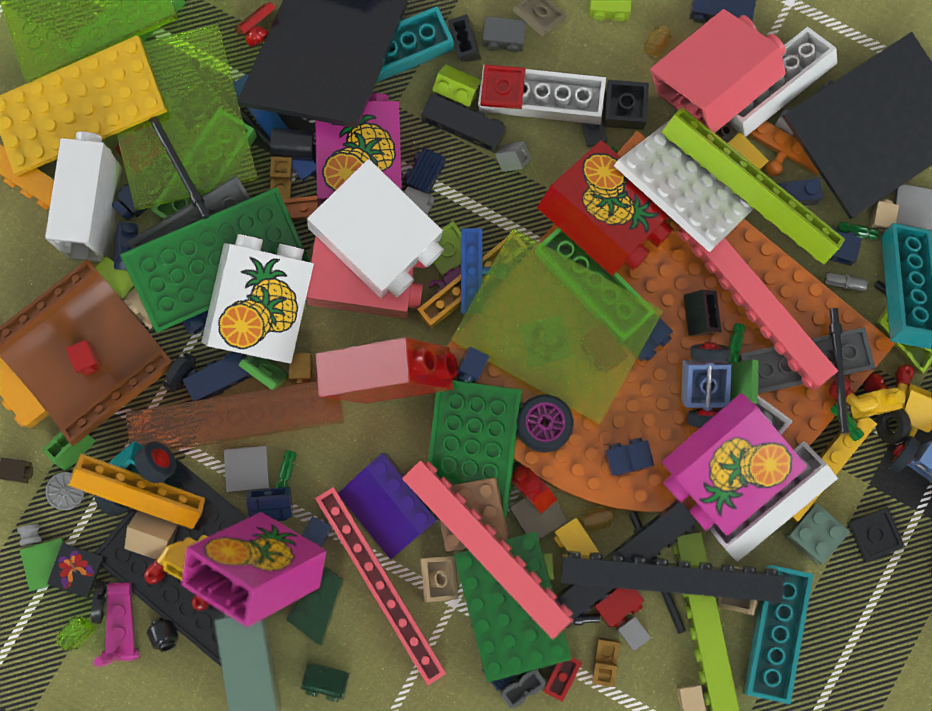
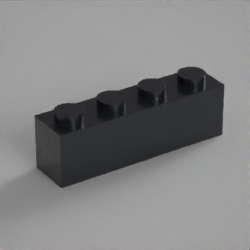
M431 93L421 114L422 122L496 154L506 132V126L503 125L502 121L496 118L489 119L480 111L474 110L473 112L466 109L467 107L459 102L453 103L441 94L434 95Z

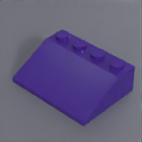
M382 453L338 494L391 560L435 524L439 518L402 479L405 475L387 453Z

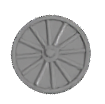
M70 472L58 473L47 483L45 490L46 498L49 504L56 509L71 510L77 507L83 500L85 491L68 486L72 475Z

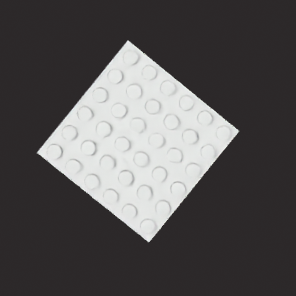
M666 122L622 156L614 166L710 252L755 208L750 207L743 198L734 194L727 185L717 180L711 172L701 167L695 159L685 154L674 142L669 141L661 133L668 124Z

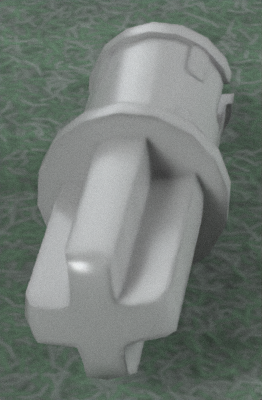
M826 273L824 279L826 285L841 287L843 290L853 289L865 292L868 284V279L851 277L849 274Z

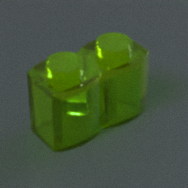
M74 616L55 636L57 639L56 643L64 651L67 649L71 651L73 649L78 650L96 631V628L85 617Z

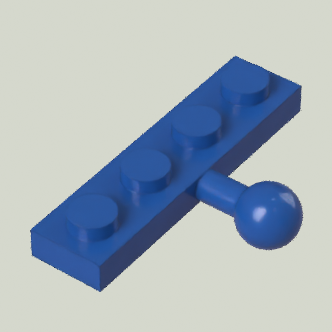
M461 228V314H482V275H494L497 279L502 280L509 276L510 268L505 263H498L494 267H482V228Z

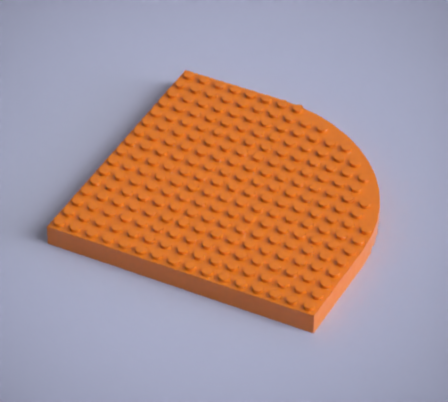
M636 131L617 154L620 157L624 156L646 139V137ZM671 217L667 220V223L674 230L657 248L648 241L644 245L650 251L647 258L634 271L626 265L618 271L622 278L653 308L655 313L673 331L670 335L672 339L664 347L659 345L655 349L657 353L649 361L644 359L640 362L623 343L621 347L628 354V358L605 374L604 371L600 372L593 363L595 359L591 354L587 355L580 346L582 344L581 338L598 326L600 322L534 254L535 248L558 228L555 224L483 304V313L474 314L446 346L450 347V352L455 355L457 364H459L464 351L470 346L489 355L490 357L480 378L474 383L523 389L521 407L530 398L543 394L553 395L564 401L570 408L574 421L573 431L568 441L555 451L543 453L528 448L521 441L517 433L514 461L520 466L529 467L543 482L569 496L583 500L586 503L613 510L661 513L677 500L675 495L663 483L672 474L662 461L700 429L689 425L687 417L690 410L703 409V407L687 408L681 402L683 360H694L690 357L691 346L704 344V342H715L729 347L731 335L734 334L732 332L733 327L736 323L746 326L745 333L742 335L744 338L741 351L738 356L741 353L765 349L774 345L769 338L767 339L761 334L760 327L756 322L749 320L745 309L734 302L732 299L733 295L729 290L721 287L718 277L706 269L705 262L701 257L698 258L694 255L690 244L687 241L684 242L679 237L677 230L679 224ZM745 219L725 237L811 339L830 335L829 309L838 308L839 324H842V332L865 327L875 367L896 344L891 342L890 338ZM702 289L717 291L722 332L705 336H688L683 295ZM536 324L544 327V341L547 340V343L555 337L566 339L560 351L556 353L551 352L550 362L542 361L539 356L540 352L532 355L526 349L531 343H534L531 334ZM873 370L846 375L844 378L851 381L850 389L855 393ZM456 375V376H455L454 378H452V379H453V380H458V379H457L458 376ZM835 378L829 379L815 391L807 388L805 385H799L758 394L759 397L792 420V423L781 436L793 450L803 441L810 446L835 417L830 408L837 403V400L829 396V387ZM712 407V409L720 410V411L724 408V407ZM544 420L541 421V425L548 427L549 423ZM637 438H642V441L648 440L654 466L611 477L605 456V451L609 450L608 446L621 443V446L630 445L629 441ZM691 495L682 501L688 510H691L698 504Z

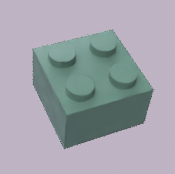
M816 503L811 505L799 522H796L784 537L816 565H822L848 536L850 531Z

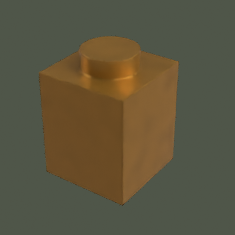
M293 353L291 364L289 363V379L294 381L295 385H306L307 381H312V355L310 353Z

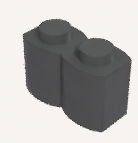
M536 669L521 673L517 680L509 682L499 693L509 708H515L520 706L528 696L541 691L546 682Z

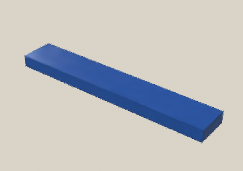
M247 74L230 85L238 97L248 78ZM247 108L270 139L271 128L289 129L277 113ZM292 160V168L302 181L316 172V164L313 160Z

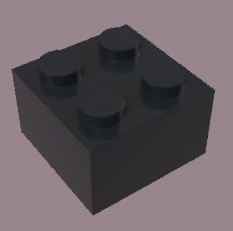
M608 80L605 89L604 127L644 130L647 122L649 83Z

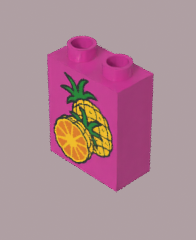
M371 94L358 128L315 120L317 209L368 159L402 191L399 101H389V96L386 94Z
M742 393L662 461L672 474L663 482L680 502L691 495L698 503L689 510L694 518L706 531L716 523L726 536L807 468L806 464L758 407Z
M260 512L186 548L182 586L244 626L249 627L318 589L321 583L326 550L289 529L284 524Z

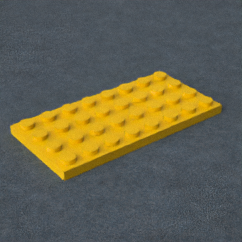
M136 35L0 95V135L13 173L16 176L58 159L61 138L75 140L77 132H90L105 139L149 120L151 117L167 112L141 38Z

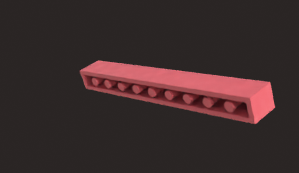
M680 225L678 226L679 237L684 242L687 241L690 244L691 250L696 257H701L705 262L706 269L718 277L721 287L729 290L733 295L732 299L734 302L745 309L749 320L756 322L760 327L761 334L773 342L776 352L784 355L788 360L789 367L794 372L797 371L800 374L801 380L807 388L815 391L838 372L835 366L725 238L709 252Z
M420 460L402 479L552 639L556 638L574 620L571 617L572 611L565 604L561 606L555 600L557 595L549 587L545 589L540 584L541 578L535 572L530 573L525 568L527 565L520 556L517 555L515 557L510 552L512 548L503 539L499 541L495 536L497 532L488 523L484 525L481 522L480 518L482 516L474 508L470 510L465 505L467 500L459 492L455 494L450 489L451 483L445 477L440 478L435 473L437 469L431 462L428 461L426 463Z
M332 487L316 497L317 503L427 686L444 676L447 672L337 490Z

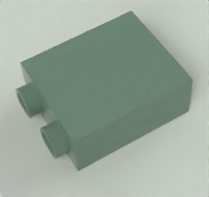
M220 613L214 621L229 711H280L281 707L266 617L246 627L226 613Z

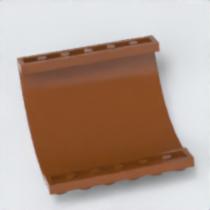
M88 259L0 326V358L31 391L72 446L76 445L163 376L173 364L159 344ZM84 340L92 342L102 366L97 368L98 372L89 376L76 373L65 348Z

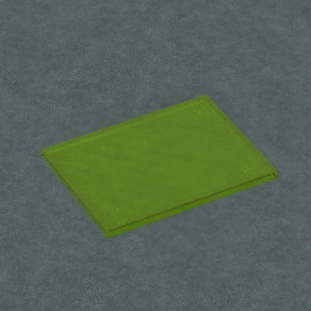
M0 0L26 84L136 35L141 36L178 19L172 0Z
M218 24L144 42V49L167 112L156 117L197 192L201 194L209 192L235 175L241 183L258 179ZM149 120L116 133L136 211L190 197Z
M512 228L451 341L465 349L471 346L489 355L488 361L547 395L560 398L570 408L601 424L664 310Z

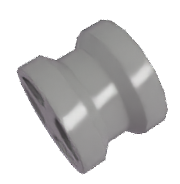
M39 524L17 528V532L21 536L20 546L42 541L41 536L38 535Z

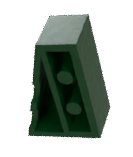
M324 567L320 587L303 596L286 618L289 623L320 646L324 643L344 579L328 567Z

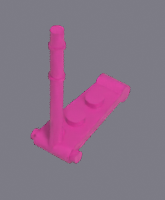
M130 582L108 583L105 650H102V654L94 659L93 663L96 667H103L114 661H135L136 658H140V650L135 648L131 598L132 585Z

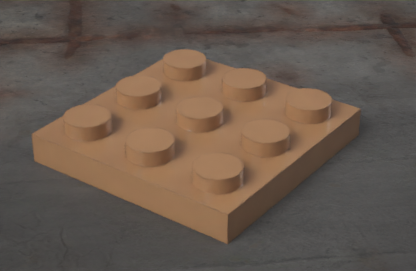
M496 477L458 483L450 487L455 494L459 492L467 500L465 505L470 510L474 508L482 516L480 520L484 525L488 523L497 532L495 536L499 541L509 539ZM440 520L446 552L465 549L466 546Z

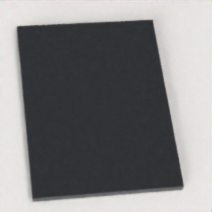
M283 0L237 100L238 106L358 128L408 5V0Z
M912 32L782 116L849 219L854 218L932 165V61Z
M175 458L176 470L163 483L205 498L202 514L194 528L190 529L179 525L173 543L184 541L187 537L198 541L201 535L209 537L248 518ZM132 508L94 554L104 557L101 564L103 568L121 583L130 582L132 592L165 620H171L181 634L222 667L214 620L223 611L212 604L205 610H195L192 606V600L196 594L182 586V580L167 572L165 577L156 584H148L145 581L144 573L156 559L124 549L127 527L138 511Z

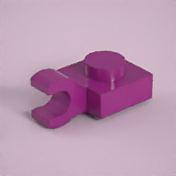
M451 268L444 274L445 277L442 281H431L428 285L429 288L438 286L440 288L439 291H441L461 275V268Z

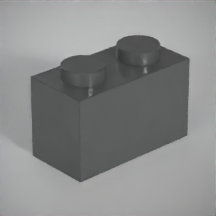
M486 16L483 47L489 50L506 49L512 53L523 51L526 22L523 20Z

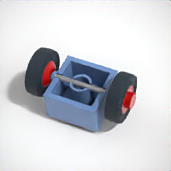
M715 342L692 345L690 357L694 360H683L681 402L687 408L703 407V409H694L688 412V424L701 428L720 411L712 409V407H725L730 403L731 364L727 362L730 358V348Z
M909 436L905 441L896 446L888 466L894 471L900 472L908 465L932 483V441L920 445L916 438Z

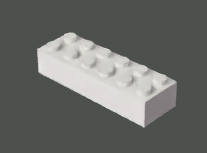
M806 27L784 45L786 52L782 55L786 74L733 117L729 123L746 137L837 64L836 47L812 29Z
M483 65L478 102L480 112L601 125L606 77L526 69L522 109L485 107L480 104L484 74Z
M805 441L794 449L795 453L807 466L803 472L728 536L725 535L716 523L709 528L737 562L838 479L829 466Z

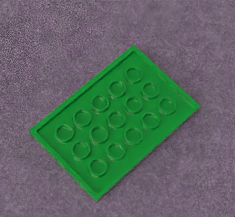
M453 380V390L436 392L428 461L436 467L437 471L435 473L440 478L445 477L451 485L496 477L503 513L506 518L508 515L518 433L517 417L521 408L523 389Z
M537 531L504 540L512 548L510 552L515 557L518 555L527 564L525 568L530 573L535 572L541 578L540 584L545 589L549 587L553 591ZM470 551L454 555L487 683L572 660L564 630L556 638L552 639Z

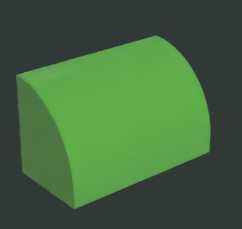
M60 431L42 451L54 464L67 471L96 440L88 434L76 445L72 446Z

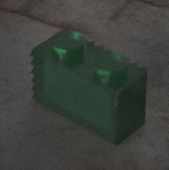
M308 662L301 689L305 690L306 695L317 697L319 693L327 695V700L338 702L339 699L345 698L351 672Z

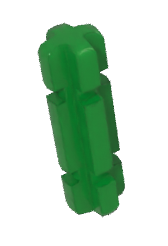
M841 221L837 227L839 232H852L857 235L856 237H867V239L873 241L878 238L879 230L876 228L868 229L867 226L853 223L849 225L848 222Z
M736 323L733 327L732 332L734 334L731 335L729 344L730 358L727 360L729 363L738 362V354L741 351L744 338L742 335L746 329L744 324Z
M836 403L830 410L834 416H838L837 420L839 421L838 403ZM847 412L850 437L853 441H858L864 436V433L860 428L856 427L857 423Z
M291 450L285 451L283 457L285 460L282 461L278 475L279 481L276 482L275 488L288 487L287 481H290L294 466L293 461H295L297 455L296 452Z

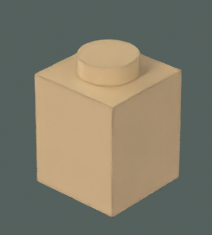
M890 200L878 201L873 206L869 229L876 228L879 232L885 233L892 223H896L899 205L893 204Z
M696 684L677 688L681 711H706L701 685Z

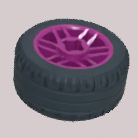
M547 394L537 395L526 401L519 410L517 432L521 441L528 448L537 452H552L561 448L570 438L574 425L573 415L567 404L560 398ZM544 420L549 423L548 427L541 425V421Z

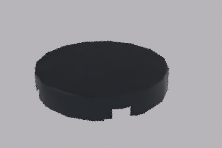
M184 353L183 358H177L167 371L165 378L168 380L163 384L168 391L175 392L184 385L182 379L186 378V375L194 370L196 358L190 353Z
M96 580L91 611L92 624H101L103 621L107 589L105 581Z

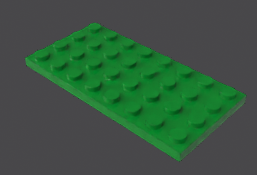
M278 187L212 214L207 219L198 220L120 254L156 333L209 310L223 244L235 245L238 234L262 239L261 251L277 255L279 244L304 249ZM304 250L302 261L309 262Z

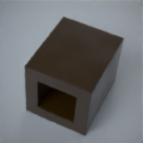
M1 457L0 480L28 484L29 479L33 476L32 463Z

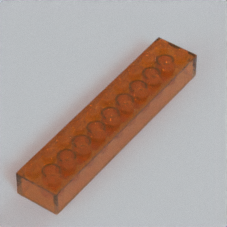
M318 381L279 387L274 390L266 389L126 412L130 444L136 441L145 446L147 443L155 441L164 444L170 451L344 423L341 400L319 397Z

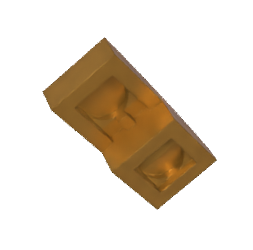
M271 156L270 189L278 187L282 199L291 198L292 157Z
M598 637L592 684L614 687L620 646L619 640Z

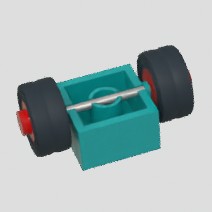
M134 441L109 461V464L137 473L151 483H163L176 470V460L173 453L164 444L155 441L147 443L145 446ZM94 495L98 507L110 516L122 515L130 508Z

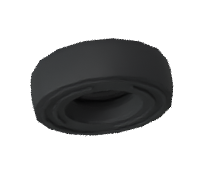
M904 409L876 416V431L884 442L898 444L905 441L910 435L911 421ZM890 417L895 418L898 428L895 433L889 428Z

